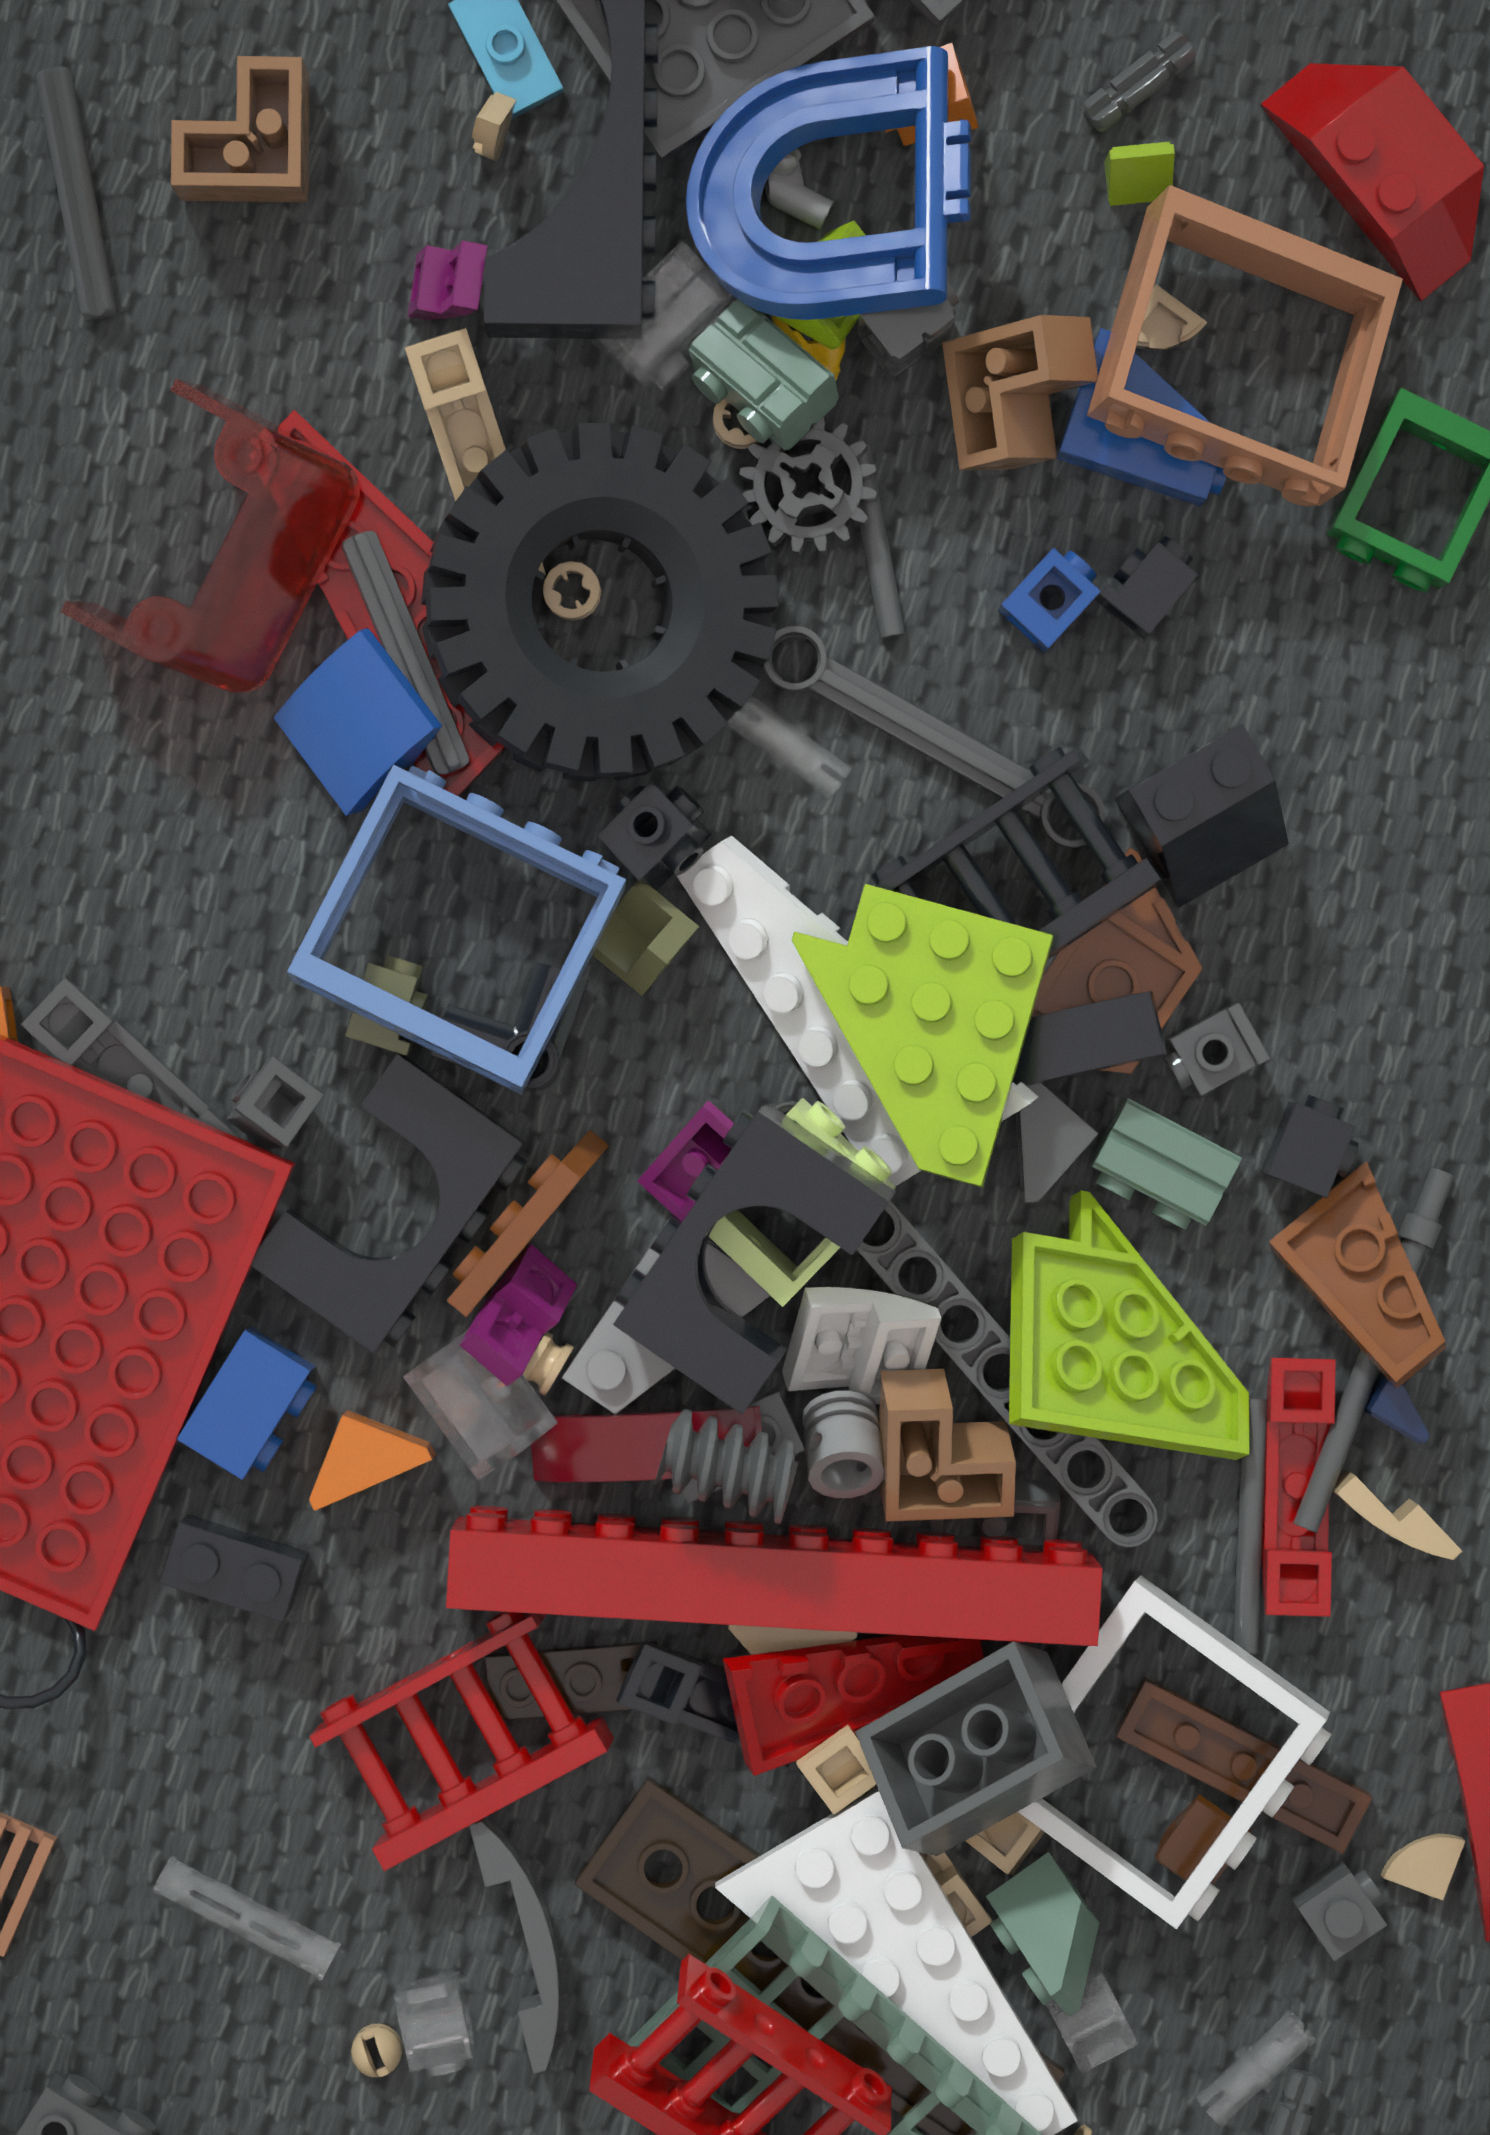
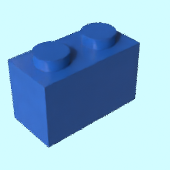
M252 1326L247 1328L242 1333L177 1440L241 1480L251 1472L253 1467L264 1473L284 1441L274 1433L285 1415L289 1413L298 1418L318 1387L308 1380L316 1366Z

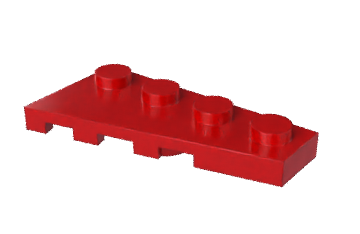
M894 1635L723 1658L745 1764L753 1776L799 1760L846 1725H849L854 1732L984 1659L980 1639Z

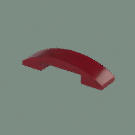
M748 1406L743 1415L732 1407L703 1408L692 1411L693 1431L698 1432L710 1416L717 1418L718 1438L720 1439L725 1437L734 1424L742 1425L744 1446L746 1447L762 1431L760 1406ZM681 1412L590 1416V1414L529 1417L534 1481L613 1482L655 1480L671 1425ZM667 1471L661 1479H672V1472Z

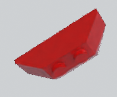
M1310 63L1260 104L1400 278H1403L1405 284L1420 302L1471 261L1484 165L1404 66Z

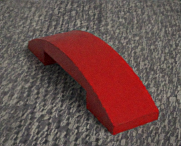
M1270 1357L1266 1396L1267 1429L1262 1552L1264 1610L1266 1615L1331 1617L1332 1552L1328 1551L1329 1503L1317 1533L1297 1526L1293 1522L1330 1426L1335 1423L1336 1359Z
M1489 1682L1439 1692L1450 1754L1454 1757L1476 1874L1474 1883L1486 1942H1490Z

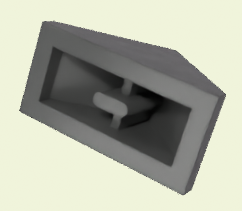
M1042 1083L1027 1086L1038 1098L1015 1113L1020 1201L1025 1203L1038 1202L1098 1135L1094 1129Z

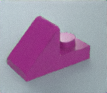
M708 1100L641 1175L637 1182L683 1222L696 1203L686 1194L708 1163L719 1169L732 1150L722 1141L734 1123Z

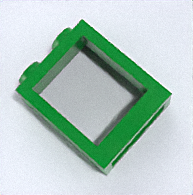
M1400 388L1392 396L1325 533L1338 540L1335 550L1362 564L1369 565L1374 557L1396 568L1392 575L1396 581L1419 592L1426 593L1430 585L1438 589L1447 585L1490 500V431ZM1399 428L1482 469L1439 559L1427 555L1355 519Z

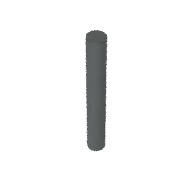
M867 445L868 451L858 460L860 465L874 464L870 445ZM875 476L870 480L864 481L865 487L877 491L878 499L877 502L861 503L860 509L867 515L869 522L866 527L860 525L880 638L883 639L906 633L878 482Z

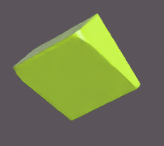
M1160 142L1112 147L1104 162L1110 206L1153 202L1169 185L1173 186L1174 144Z

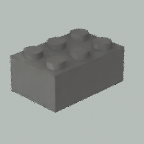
M1015 1641L855 1731L902 1849L935 1856L944 1853L1097 1768L1048 1652Z

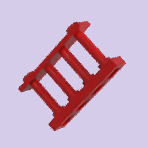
M501 1612L485 1623L490 1632L359 1703L354 1695L351 1694L331 1704L319 1713L324 1722L309 1736L314 1747L316 1748L339 1735L386 1819L382 1823L386 1833L380 1836L372 1848L383 1871L608 1751L614 1736L603 1716L587 1724L584 1723L581 1716L574 1718L528 1635V1632L539 1627L546 1614ZM504 1645L552 1730L547 1735L551 1743L532 1754L529 1753L526 1746L518 1747L472 1664ZM447 1676H450L497 1760L492 1764L496 1773L474 1784L471 1776L463 1777L417 1694V1692ZM393 1705L441 1789L437 1794L440 1803L419 1814L415 1805L408 1807L362 1722Z
M690 1954L681 1961L677 1996V2004L680 2006L638 2047L630 2046L609 2033L594 2048L589 2091L657 2135H767L761 2129L803 2088H807L833 2106L802 2135H841L855 2120L877 2135H886L891 2131L892 2087L886 2084L878 2073L869 2068H862L734 1984L722 1970L709 1967ZM702 2020L731 2039L690 2080L681 2079L659 2065ZM753 2054L782 2072L741 2113L732 2112L710 2098Z

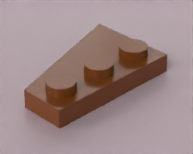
M589 1130L562 1161L554 1154H551L528 1181V1184L537 1192L527 1204L522 1207L513 1200L490 1227L489 1230L499 1237L490 1249L485 1253L475 1246L453 1272L452 1276L461 1284L447 1299V1302L467 1317L609 1145Z
M1367 1161L1329 1192L1327 1198L1322 1197L1269 1241L1270 1249L1396 1389L1446 1348L1445 1339L1417 1275L1413 1271L1400 1242L1393 1220L1382 1201Z

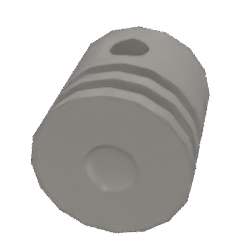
M855 1391L825 1393L811 1400L803 1411L802 1420L808 1481L812 1488L822 1495L833 1498H853L865 1495L876 1489L884 1480L885 1467L880 1422L878 1420L879 1411L874 1400L865 1394Z

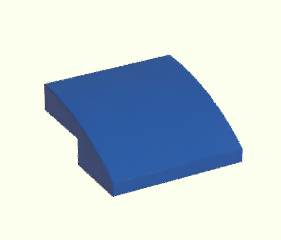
M369 628L359 630L330 655L300 685L274 717V720L346 816L363 811L381 789L392 766L395 765L401 769L410 767L442 728L441 723Z

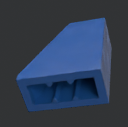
M1100 328L1094 341L1098 375L1111 331ZM1134 353L1124 390L1209 422L1146 362ZM1096 382L1079 386L1056 459L1199 507L1205 502L1209 492L1220 495L1227 477L1223 473V468L1202 460L1185 461L1169 455L1161 444L1143 437L1125 438L1106 429L1104 422L1087 416Z

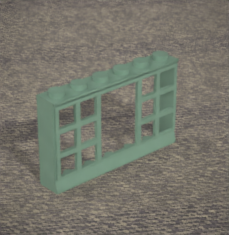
M773 1895L705 1963L709 1967L722 1970L734 1984L798 2026L800 2025L778 2007L773 2000L794 1979L800 1976L834 2005L808 2031L810 2034L821 2039L843 2017H846L885 2050L895 2062L902 2065L930 2091L886 2135H923L914 2126L940 2102L949 2107L975 2130L972 2135H1042ZM759 1941L763 1942L788 1965L762 1992L734 1968ZM678 1991L627 2042L628 2045L638 2047L680 2006L677 2004ZM702 2020L697 2027L712 2041L687 2066L671 2052L659 2065L681 2079L690 2080L731 2039ZM752 2055L742 2067L758 2081L732 2106L716 2092L710 2098L732 2112L741 2113L782 2072L773 2066L768 2069Z

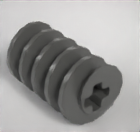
M684 1409L671 1425L653 1487L657 1485L667 1471L672 1472L673 1492L680 1495L692 1479L697 1480L699 1501L706 1502L717 1486L722 1487L724 1508L731 1510L742 1494L748 1495L749 1515L757 1517L766 1503L772 1502L774 1522L780 1525L798 1466V1462L794 1459L793 1441L785 1439L774 1454H769L767 1433L759 1432L750 1445L746 1447L744 1446L742 1425L734 1424L725 1437L720 1439L718 1438L717 1418L708 1417L698 1432L693 1431L692 1411Z

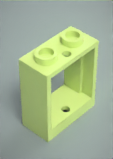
M802 1098L786 1114L793 1121L893 1190L896 1188L888 1179L892 1174V1170L886 1162L866 1146L858 1151L841 1134L845 1129L843 1122L823 1103L817 1101L811 1106ZM738 1210L727 1214L717 1221L709 1236L782 1307L840 1248L825 1237L796 1266Z

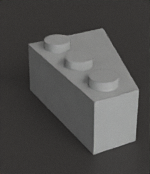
M708 1240L706 1269L710 1283L720 1300L734 1313L743 1317L770 1295L720 1247ZM649 1247L634 1271L638 1269L647 1275L660 1255ZM613 1300L565 1371L562 1379L616 1414L675 1368L613 1325L624 1307Z

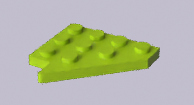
M865 884L847 946L795 931L791 941L918 1169L983 1188L1053 943V935Z
M1081 1190L1071 1196L1069 1204V1240L1022 1232L1012 1238L1010 1425L1238 1460L1249 1455V1392L1090 1192Z

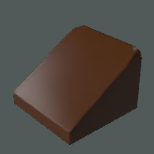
M1199 1794L1163 1833L1155 1854L1156 1860L1186 1881L1232 1817ZM1226 1863L1223 1864L1210 1882L1212 1885L1216 1883L1228 1865Z

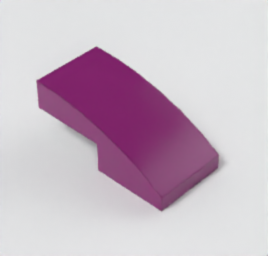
M462 240L452 250L426 245L418 252L407 317L423 320L448 319L465 316L477 311L488 245Z
M532 1244L528 1245L494 1288L459 1346L504 1385L509 1386L523 1375L542 1335L559 1323L577 1284Z

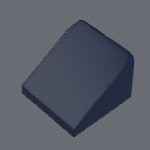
M1381 1372L1374 1384L1364 1412L1414 1442L1425 1444L1430 1435L1403 1384L1396 1389Z

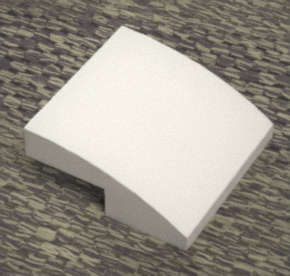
M840 1287L805 1288L782 1369L788 1391L849 1386L850 1391L865 1394L874 1400L875 1404H879L880 1371L926 1369L941 1321L938 1308L899 1295L873 1290Z

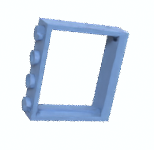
M393 765L287 971L290 981L522 1095L625 891L626 879L616 875L619 867L603 860V856L598 853L585 850L583 856L580 857L560 847L559 844L562 838L539 824L528 821L523 829L501 818L504 812L503 808L487 798L469 793L467 799L464 800L444 790L446 781L430 770L425 772L411 765L409 771H405ZM403 803L597 897L518 1056L323 961Z

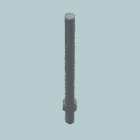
M1433 1167L1429 1170L1414 1212H1406L1398 1233V1237L1403 1239L1401 1244L1416 1275L1426 1250H1433L1442 1229V1225L1437 1223L1455 1177L1450 1173ZM1361 1349L1335 1413V1423L1330 1426L1293 1524L1315 1533L1318 1532L1380 1371Z

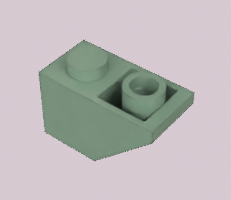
M1048 1852L986 1897L999 1916L990 1923L994 1932L1011 1955L1021 1950L1031 1966L1022 1972V1975L1043 2005L1054 2000L1070 2017L1078 2012L1081 2007L1099 1921L1067 1873Z

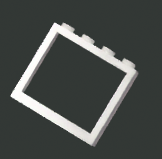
M1140 1575L1100 1629L1098 1646L1087 1647L1061 1684L1073 1713L1078 1709L1144 1614L1147 1613L1298 1723L1297 1727L1176 1896L1166 1891L1042 1798L1018 1812L1177 1929L1187 1915L1199 1921L1220 1891L1210 1882L1223 1864L1226 1863L1235 1870L1257 1839L1248 1832V1829L1261 1811L1272 1818L1294 1788L1285 1778L1296 1762L1301 1759L1310 1766L1332 1735L1322 1728L1330 1712Z

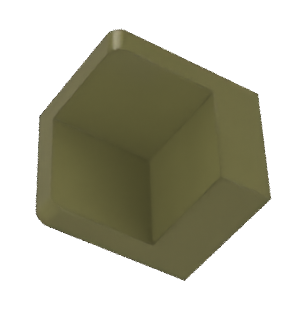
M637 880L616 907L593 956L643 996L677 956L699 926L650 885Z

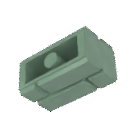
M738 299L718 317L715 324L709 325L691 343L688 349L695 372L691 378L697 388L716 404H719L724 398L740 411L737 414V419L742 427L760 443H764L770 437L782 449L790 450L810 430L813 423L817 424L837 404L839 399L835 376L760 311L742 303Z
M1123 1097L1088 1165L1101 1171L1096 1181L1098 1185L1129 1201L1135 1190L1158 1201L1152 1213L1186 1230L1191 1220L1205 1226L1209 1223L1242 1158L1137 1102Z

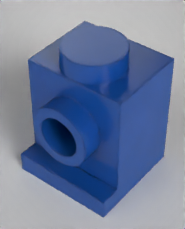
M1053 548L1009 595L997 611L1045 653L1101 592L1092 583L1097 574L1074 552L1069 550L1063 557ZM1056 587L1062 592L1064 601L1060 608L1049 610L1041 604L1040 593L1044 588Z

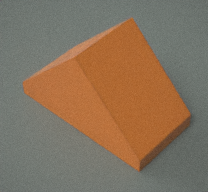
M347 1410L340 1419L310 1495L309 1501L311 1506L316 1511L431 1461L436 1455L431 1442Z

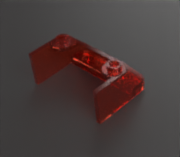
M176 379L170 391L226 421L215 445V464L224 479L248 492L191 608L172 598L155 596L138 603L128 619L95 602L66 600L60 612L149 661L227 692H252L260 688L270 677L358 503L360 484L354 470L342 460L205 386Z

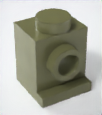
M389 955L386 956L383 967L372 963L367 964L363 977L364 981L425 1010L428 994L418 992L423 966ZM352 1012L345 1034L346 1037L406 1056L411 1055L414 1043L402 1040L403 1036Z

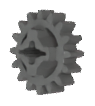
M823 417L817 424L813 423L812 428L793 446L817 444L812 453L793 458L784 453L787 449H782L770 437L771 444L767 448L752 443L749 446L750 454L758 463L756 468H740L739 475L741 479L754 484V489L742 493V495L749 502L745 506H759V510L749 520L751 525L760 522L762 527L767 524L772 526L768 541L774 547L780 544L787 536L792 538L791 544L794 555L801 556L806 541H814L820 554L824 555L828 553L827 538L836 535L845 545L852 542L847 529L851 521L857 525L867 526L869 519L863 510L860 509L861 503L877 502L878 494L877 491L865 487L864 481L870 480L878 474L875 464L860 465L858 462L868 451L867 445L863 440L850 446L845 443L850 431L848 425L842 423L833 433H829L826 431L825 418ZM841 458L846 462L851 473L852 486L850 496L844 493V490L837 487L833 474L839 466ZM785 470L796 476L800 474L807 478L814 471L820 472L818 479L821 487L831 499L823 494L818 496L812 492L807 493L803 499L798 498L799 489L791 478L790 473ZM768 474L780 482L783 489L784 497L780 501L776 513L770 506L767 497L766 484ZM827 512L834 517L832 520L818 526H798L801 525L807 515Z

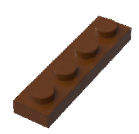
M1144 1676L1115 1730L1116 1737L1241 1802L1244 1801L1282 1748ZM1299 1759L1285 1778L1294 1788L1272 1818L1343 1854L1366 1812L1372 1796L1368 1791L1313 1763L1309 1766Z

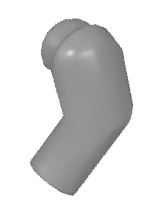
M798 147L784 157L769 175L764 186L766 197L774 208L821 230L834 201L805 187L799 163L801 152Z

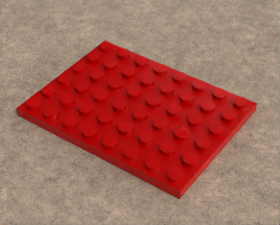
M0 1035V1590L96 1631L104 1617L178 1442L177 1438L185 1426L252 1268L251 1265L263 1242L296 1163Z

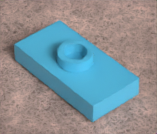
M454 0L448 3L449 9L493 94L498 92L517 99L511 119L564 93V88L518 0Z

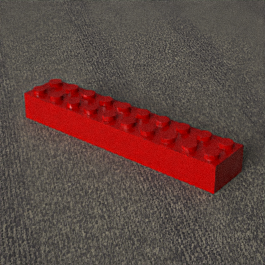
M471 1506L470 1513L466 1514V1516H458L450 1530L446 1608L1098 1646L1103 1568L1092 1553H1087L1088 1550L1082 1549V1542L1046 1539L1044 1540L1043 1551L1023 1550V1546L1018 1545V1538L985 1535L980 1536V1547L958 1546V1542L954 1541L955 1535L935 1532H917L916 1543L893 1542L891 1531L875 1528H854L852 1539L829 1538L827 1527L807 1524L789 1525L788 1535L764 1534L763 1523L752 1521H726L725 1532L699 1530L700 1520L686 1517L661 1518L660 1528L635 1526L636 1516L619 1513L598 1514L596 1524L572 1523V1512L550 1509L534 1510V1517L531 1520L508 1519V1508L497 1506Z

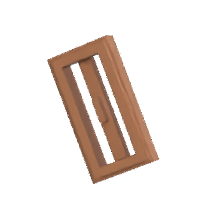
M0 1812V1841L5 1830L16 1834L0 1869V1903L28 1840L39 1844L0 1933V1956L4 1957L8 1952L58 1837Z

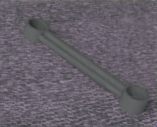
M788 626L776 631L770 659L763 664V668L767 678L779 689L787 692H801L809 689L1000 798H1004L1034 777L1030 770L828 657L822 640L812 630L802 626ZM787 638L808 639L816 648L818 654L816 672L804 682L789 683L783 681V678L773 668V649ZM1077 783L1085 796L1092 802L1095 811L1104 823L1105 808L1099 795L1090 787ZM1050 789L1021 808V810L1039 819L1043 833L1055 845L1063 848H1079L1086 845L1082 837L1074 840L1061 838V835L1052 827L1050 809L1056 798Z

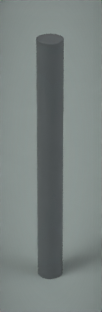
M1250 1397L1249 1455L1241 1458L1233 1642L1249 1654H1256L1259 1651L1267 1399Z

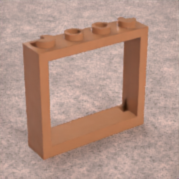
M1169 185L1147 207L1087 416L1104 422L1106 429L1118 436L1125 438L1143 437L1161 444L1169 455L1185 461L1202 460L1223 468L1224 475L1234 481L1245 484L1261 483L1282 491V497L1291 503L1300 506H1321L1346 488L1403 278ZM1167 241L1354 315L1313 463L1124 390Z

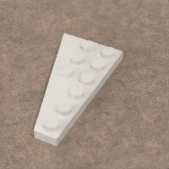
M733 836L721 841L702 854L700 859L688 871L678 875L679 881L825 1105L843 1122L845 1126L843 1132L849 1142L858 1151L866 1146L879 1155L892 1170V1174L888 1179L897 1186L921 1170L915 1164L791 940L795 931L846 946L848 941L837 933L840 929L839 926L823 913L816 915L790 893V885ZM1022 1082L1018 1085L1012 1083L1002 1121L1031 1104L1038 1096Z
M878 1787L854 1800L836 1814H830L715 1883V1888L750 1918L773 1895L1042 2135H1054L1078 2121L1076 2113L921 1852L902 1849Z

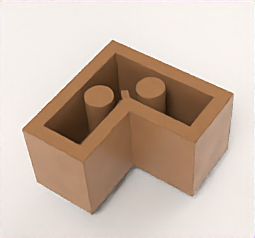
M237 56L236 121L171 120V186L181 201L308 202L310 74L302 57Z
M1038 315L942 342L959 470H1008L1056 459L1057 452L1049 394L1095 383L1098 378L1090 317Z
M944 1369L880 1371L879 1422L885 1474L884 1480L879 1484L886 1522L1014 1517L1016 1460L1006 1421L953 1423V1407Z

